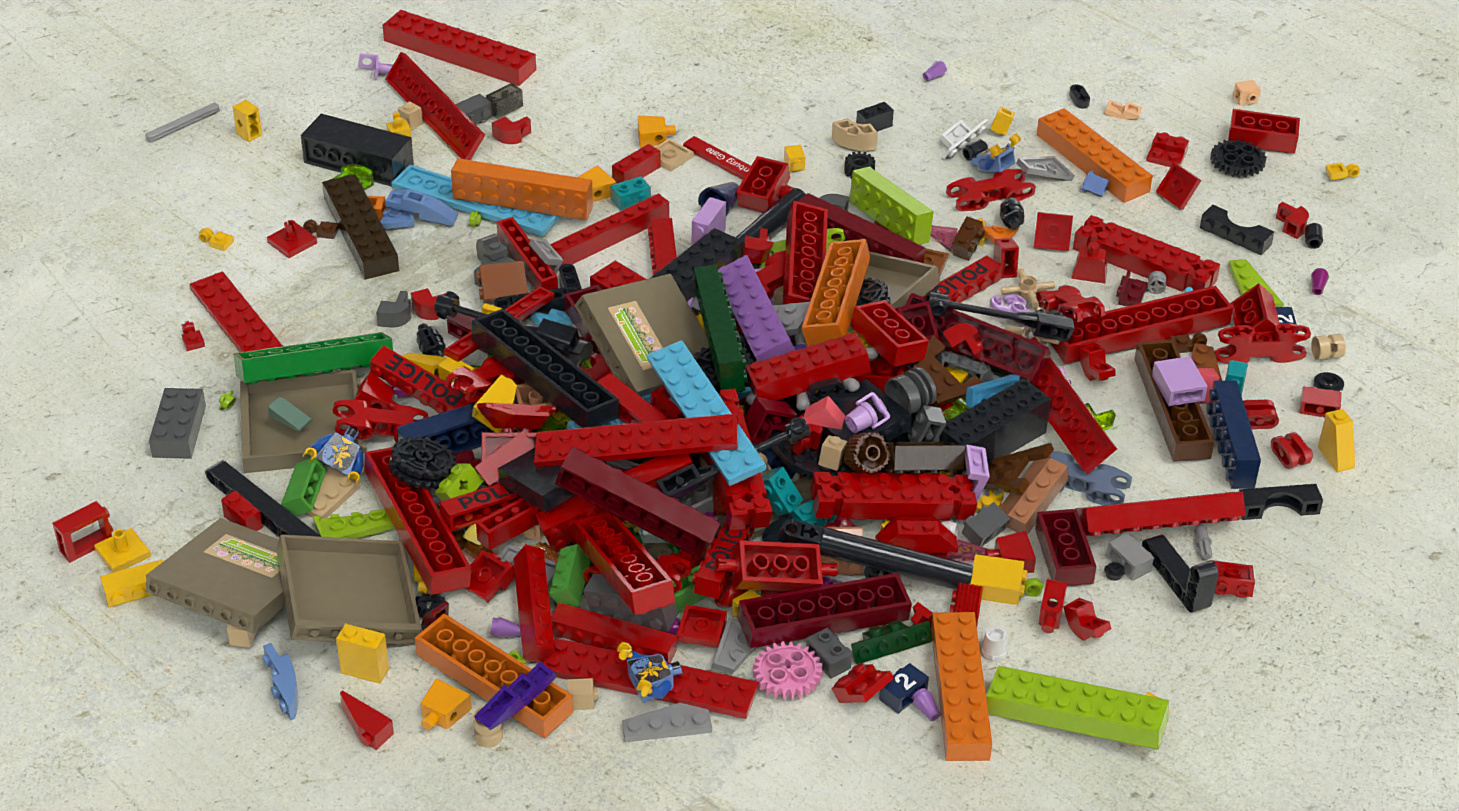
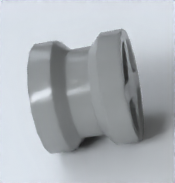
M1154 271L1150 273L1148 289L1151 293L1160 294L1166 290V275L1163 272Z

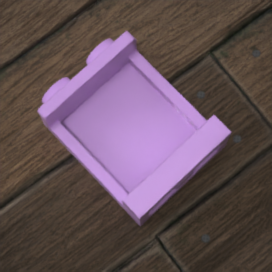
M966 445L965 462L967 470L964 475H967L968 479H972V492H975L978 501L990 477L986 450L982 447Z

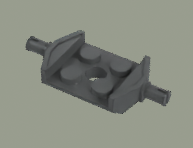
M944 350L935 357L942 365L947 362L948 366L959 369L961 367L966 369V372L969 374H981L980 380L983 383L1002 378L993 375L994 373L991 371L990 366L981 361L980 363L969 357L952 353L953 351Z

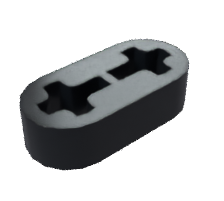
M1078 84L1072 85L1069 96L1075 106L1081 109L1088 108L1090 96L1085 88Z
M839 378L814 382L807 388V393L813 402H818L827 396L831 399L838 398L845 392V385Z

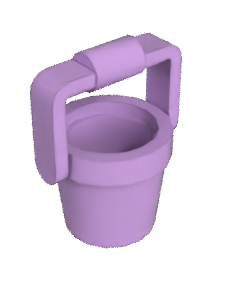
M871 392L855 403L857 407L845 416V423L852 432L857 433L868 427L875 429L890 418V414L881 399ZM870 397L879 412L884 416V419L879 422L875 410L870 404L865 402Z

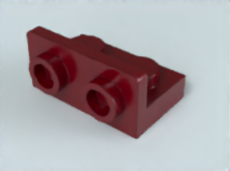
M1128 270L1126 276L1122 275L1120 286L1117 289L1118 305L1131 306L1142 303L1148 282L1130 278L1131 270Z

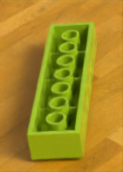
M999 665L986 695L989 715L1159 750L1169 719V700Z

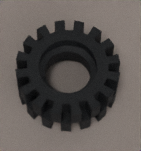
M858 151V154L852 152V155L848 154V157H845L844 173L852 179L853 170L871 167L875 170V158L871 157V154L866 155L867 152L861 154V151Z

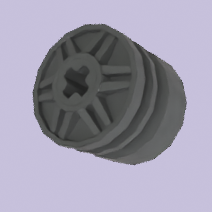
M913 367L885 383V394L910 414L916 413L923 405L930 406L936 401L937 392L934 381L929 373L921 367Z

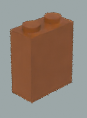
M523 261L480 265V272H476L477 282L481 283L482 289H479V298L486 304L494 305V300L498 297L528 293Z

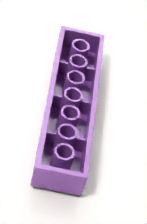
M748 256L739 258L718 269V272H722L723 283L726 286L725 295L729 297L730 306L757 362L794 351L795 349Z

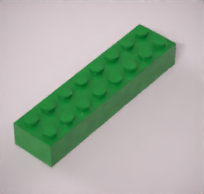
M383 332L233 353L235 372L241 381L247 385L257 384L260 380L273 382L277 381V378L280 377L293 379L296 378V375L300 374L312 376L315 375L314 372L320 371L322 373H332L333 369L346 371L351 370L353 366L366 368L370 367V360L383 346L393 350V342L391 337Z

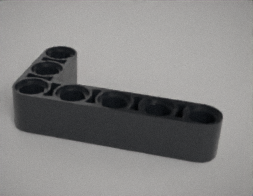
M563 264L559 267L561 288L550 289L549 291L554 293V299L535 312L547 315L551 309L565 312L564 294L582 289L574 265ZM529 293L498 297L494 300V306L506 309Z
M1161 534L1142 541V547L1154 557L1153 566L1190 613L1211 607L1218 579V569L1213 561L1210 560L1189 568L1164 535Z

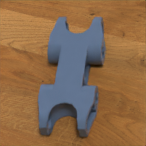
M1053 451L1048 457L1068 466V481L1060 492L1064 490V487L1086 493V498L1089 501L1100 505L1124 503L1125 494L1119 489L1130 488L1132 476L1110 465L1100 464L1087 475L1080 465L1075 463L1074 457L1067 453ZM1121 477L1124 478L1127 482L1124 483L1116 479ZM1110 495L1117 496L1120 500H1114Z

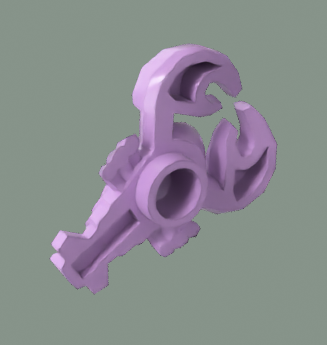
M1016 294L1006 295L1003 300L1000 296H993L990 300V307L992 309L1013 313L1031 312L1030 309L1026 310L1027 303L1025 299Z

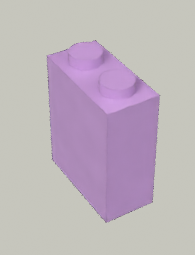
M709 197L693 218L691 246L714 228L725 232V201Z
M1190 356L1154 362L1152 377L1168 406L1205 401L1208 386Z

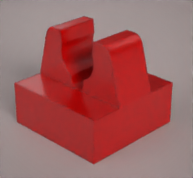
M917 602L912 607L914 615L911 618V622L915 625L929 621L931 628L933 612Z

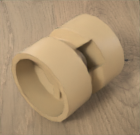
M1341 334L1314 336L1312 338L1311 350L1316 360L1328 359L1329 357L1339 358L1345 355L1346 346Z
M482 706L473 714L475 741L482 747H494L503 739L502 723L489 730L475 719L474 716L484 707Z

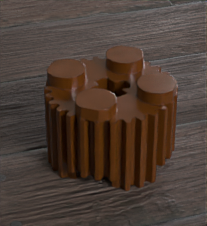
M859 433L851 436L849 442H847L848 445L845 446L846 450L844 452L846 454H844L843 460L855 472L874 473L880 471L881 468H884V465L888 464L887 461L890 460L889 456L891 454L887 450V442H884L883 436L879 433Z

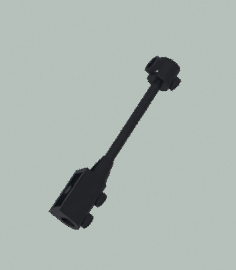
M939 290L929 291L925 298V302L929 301L932 314L935 317L942 316L947 308L1015 320L1018 323L1031 327L1033 336L1065 342L1069 341L1075 329L1072 317H1066L1061 312L1050 314L1044 309H1039L1035 312L1013 313L949 301L948 295L941 294Z
M447 291L445 295L440 294L434 305L436 315L441 319H446L447 316L455 317L457 313L476 319L487 315L460 306L459 296L452 291ZM543 318L540 325L524 324L562 355L565 352L572 353L580 340L577 328Z
M795 417L790 423L783 426V433L754 446V448L760 453L787 439L791 444L811 435L807 422L803 417ZM693 463L657 480V489L669 497L678 499L701 488L720 471L714 464L696 468Z

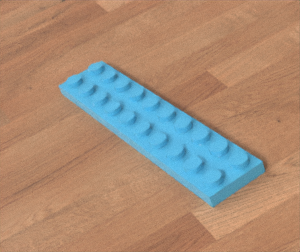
M409 165L392 182L393 189L419 191L442 201L451 208L467 213L478 211L482 218L494 222L513 217L523 231L541 237L560 218L558 215L454 199L451 177L414 165Z
M682 340L647 355L648 362L685 418L731 414ZM739 424L738 449L708 452L729 486L767 470L766 464Z

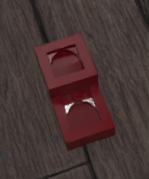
M466 449L453 454L456 456V465L470 464L474 468L481 463L479 458L474 457L473 450Z
M447 601L424 615L421 622L422 631L444 613L446 615L449 614V603Z

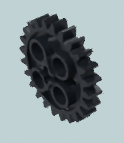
M1230 139L1229 142L1223 140V143L1218 142V145H1214L1210 160H1212L1211 164H1215L1214 168H1219V172L1225 171V175L1231 173L1232 177L1237 175L1240 178L1243 175L1247 178L1248 174L1253 177L1254 173L1259 174V171H1263L1267 156H1265V152H1262V148H1257L1258 145H1252V142L1246 143L1245 140L1240 142L1239 139H1236V141Z

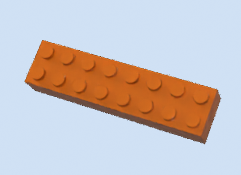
M1065 108L1038 119L1037 136L1087 175L1090 171H1093L1095 175L1109 180L1106 190L1123 203L1150 192L1152 174Z
M457 158L451 169L454 199L587 220L593 209L591 179Z
M866 239L830 242L802 325L807 347L847 334L854 306H856L870 261Z
M975 612L932 613L931 634L946 761H990L992 737Z
M445 613L415 637L417 656L486 701H489L504 685L509 687L522 673L527 675L532 670ZM551 682L537 697L514 714L512 718L545 739L573 713V695Z

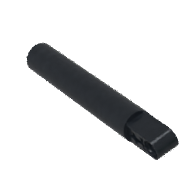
M792 188L739 233L736 238L743 240V243L746 236L758 238L760 228L768 229L767 237L772 238L787 224V216L793 201H799L806 195L805 192L799 188Z
M793 519L785 521L778 534L779 541L782 543L820 544V555L893 574L898 573L901 576L957 590L958 583L961 582L967 585L970 584L972 579L973 565Z

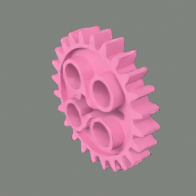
M782 641L781 646L773 643L772 649L766 646L765 652L759 651V656L755 657V663H753V678L759 682L760 690L766 689V695L774 693L775 699L779 695H782L783 700L787 696L794 700L795 695L802 699L803 693L810 695V689L816 690V685H820L823 670L820 657H815V651L809 652L808 646L802 649L801 643L793 646L792 641L789 645H785L784 641Z

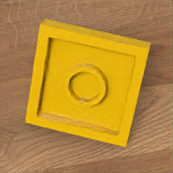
M132 528L125 531L123 529H116L113 531L112 537L94 545L95 551L113 573L127 569L151 557L150 550Z

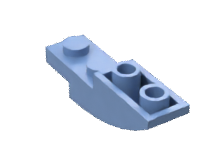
M407 189L405 194L391 191L385 201L386 207L419 213V219L428 222L453 226L458 217V213L442 201L411 189Z
M272 643L263 646L265 655H262V660L266 668L270 667L273 686L270 687L274 699H279L282 713H287L290 720H293L298 709V689L294 667L288 654L279 656Z

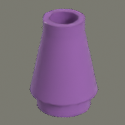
M935 61L923 73V78L926 81H930L945 75L947 71L945 63L943 61Z
M493 617L490 634L495 635V637L520 638L519 624L502 617Z
M922 688L913 694V705L927 716L930 721L940 717L941 713L937 708L931 691Z

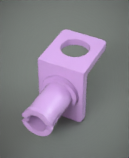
M359 54L358 68L374 70V80H377L379 73L388 74L393 64L380 63L378 55ZM365 58H369L372 62L369 65H365L362 61Z

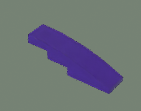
M539 661L527 675L522 673L509 687L504 685L474 716L475 719L489 730L494 729L537 697L557 677L556 674Z

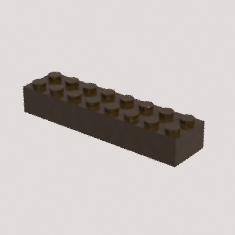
M356 174L323 181L324 199L336 223L339 224V229L364 279L398 272V254Z

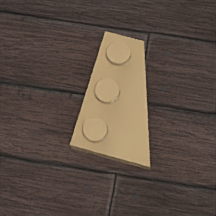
M328 467L313 509L306 514L312 518L313 516H320V519L328 518L361 487L360 481L357 486H355L356 481L354 479H350L347 483V475Z

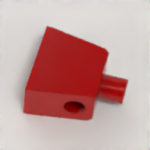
M1012 238L995 239L993 260L1002 265L1001 278L1017 277L1019 246Z
M1090 242L1088 247L1082 246L1074 263L1071 279L1105 284L1107 277L1106 250L1099 249V243Z
M369 372L362 381L354 398L367 401L370 408L391 410L394 406L399 405L391 400L395 392L394 389L372 372Z
M1026 531L998 537L995 540L994 550H985V556L1024 561L1023 570H1027V573H1034L1036 557Z
M1046 580L1038 623L1042 626L1041 630L1045 633H1053L1054 629H1059L1067 590V583Z

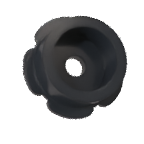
M1111 562L1105 566L1104 570L1108 579L1117 581L1124 575L1125 568L1118 562Z

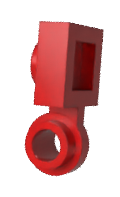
M185 321L184 324H181L184 333L181 335L182 341L187 351L205 347L200 330L195 331L193 321Z

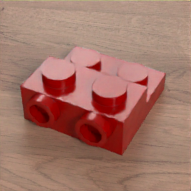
M1157 132L1152 141L1146 162L1171 167L1173 162L1181 166L1188 151L1189 140L1182 136L1174 137L1166 132Z
M482 550L470 565V587L465 589L489 603L500 588L505 591L514 580V566L507 560L502 562L501 558L494 552L489 554Z
M1211 560L1218 569L1215 594H1231L1239 598L1253 597L1255 586L1253 565Z
M686 605L677 632V641L718 648L727 624V611Z
M859 663L852 667L848 675L839 678L831 689L839 703L867 702L893 680L894 677L891 671L876 670L873 664Z

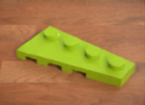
M1246 259L1229 260L1228 267L1240 295L1259 283L1273 295L1275 307H1283L1284 303Z
M385 509L372 510L369 514L352 512L351 516L339 517V514H332L330 518L320 519V516H313L317 532L322 537L358 539L395 529Z

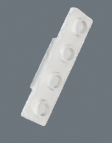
M984 119L972 130L962 120H959L944 132L939 139L949 149L942 158L946 159L948 156H954L958 148L961 150L967 144L966 141L971 142L977 136L976 133L981 134L986 129L984 125L988 120Z

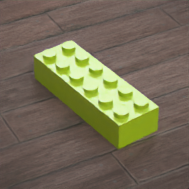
M871 167L853 170L849 195L850 203L891 232L919 245L929 243L933 210Z

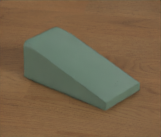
M278 397L268 406L270 418L298 432L312 421L310 417L282 397Z

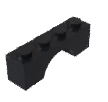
M1213 204L1202 214L1201 229L1261 256L1272 245L1275 231L1261 225L1253 227L1239 226L1228 218L1227 210Z
M1317 484L1239 489V492H1243L1246 516H1241L1242 520L1262 519L1264 511L1274 506L1288 507L1296 511L1300 516L1320 514L1323 504V498Z

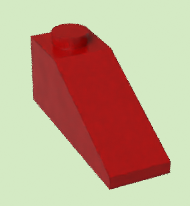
M343 690L340 692L342 709L363 745L370 746L377 751L394 734L392 719Z

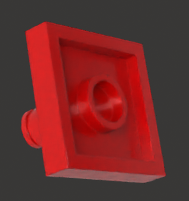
M1173 162L1156 192L1178 208L1184 210L1202 180L1178 163Z
M1038 212L1034 247L1069 251L1073 215Z
M288 220L284 223L285 228L267 237V243L287 258H291L317 244V237L294 220Z

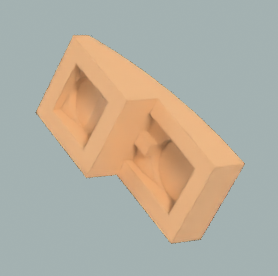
M1109 100L1104 114L1122 119H1138L1142 107L1129 101L1124 106Z

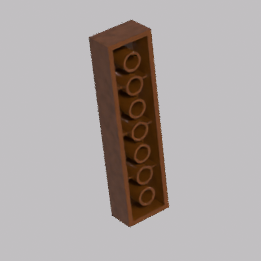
M1174 340L1137 342L1134 360L1173 462L1211 459L1214 439L1199 402L1168 406L1152 377L1154 362L1181 358Z

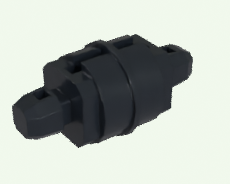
M1009 197L1001 203V220L1009 229L1014 230L1024 223V209L1016 198Z
M425 323L420 324L416 333L419 350L425 355L444 357L446 345L438 330Z

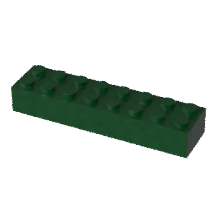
M717 265L694 268L696 298L720 390L736 389V392L744 391V382H748L746 370L743 371L744 367H747L746 358L743 355L742 344L738 343L740 342L739 333L734 331L736 330L735 319H731L733 318L732 307H728L730 302L728 295H725L726 286L723 283L722 272H718Z

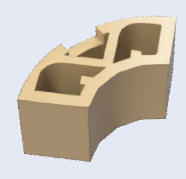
M848 118L833 122L832 139L839 146L862 152L877 149L878 132L871 124H857Z

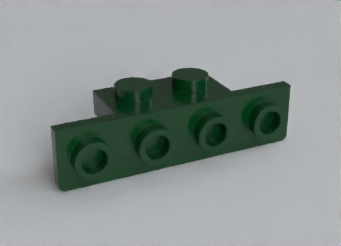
M891 621L883 627H871L869 631L862 633L863 640L852 643L851 648L854 663L859 664L932 642L930 622L925 621L907 626L900 621Z

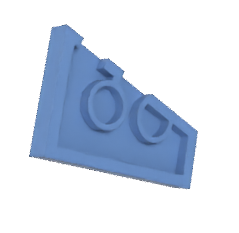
M404 189V190H394V192H399V193H404V194H405L406 191H407V189ZM390 207L384 210L383 218L380 220L384 229L414 226L412 212Z

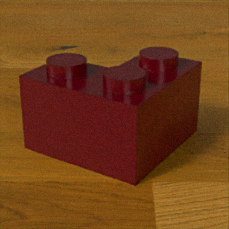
M755 397L745 417L751 442L760 444L768 440L773 429L784 431L783 426L790 423L793 418L797 417V414L787 402Z

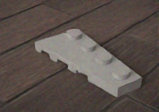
M677 703L622 720L625 742L712 733L709 710L683 703Z

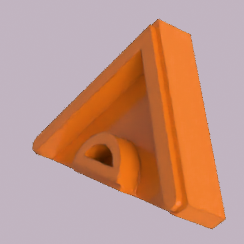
M983 225V229H985L984 236L993 244L995 239L1012 238L1019 230L1018 228L1015 230L1008 229L1004 226L992 225V227H986Z

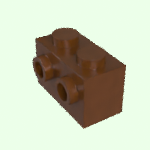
M966 216L952 242L953 256L970 260L985 234L982 221Z

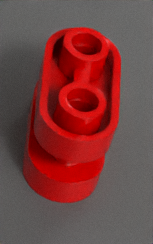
M1268 399L1243 400L1251 429H1271L1278 425L1279 418L1273 401Z
M1296 432L1288 433L1285 437L1277 436L1271 439L1272 451L1285 468L1291 469L1297 467L1298 464L1305 465L1311 463L1313 452Z

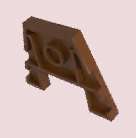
M932 336L928 343L925 360L918 361L915 367L923 368L933 379L937 392L936 401L933 404L939 406L955 401L957 398L966 397L967 387L983 382L974 375L964 384H961L935 359L946 347L935 336Z
M1047 443L994 458L988 466L990 477L984 489L997 491L1000 488L1004 489L1006 493L1015 491L1017 495H1022L1029 482L1027 478H1018L1029 461L1048 458L1054 450L1052 444Z

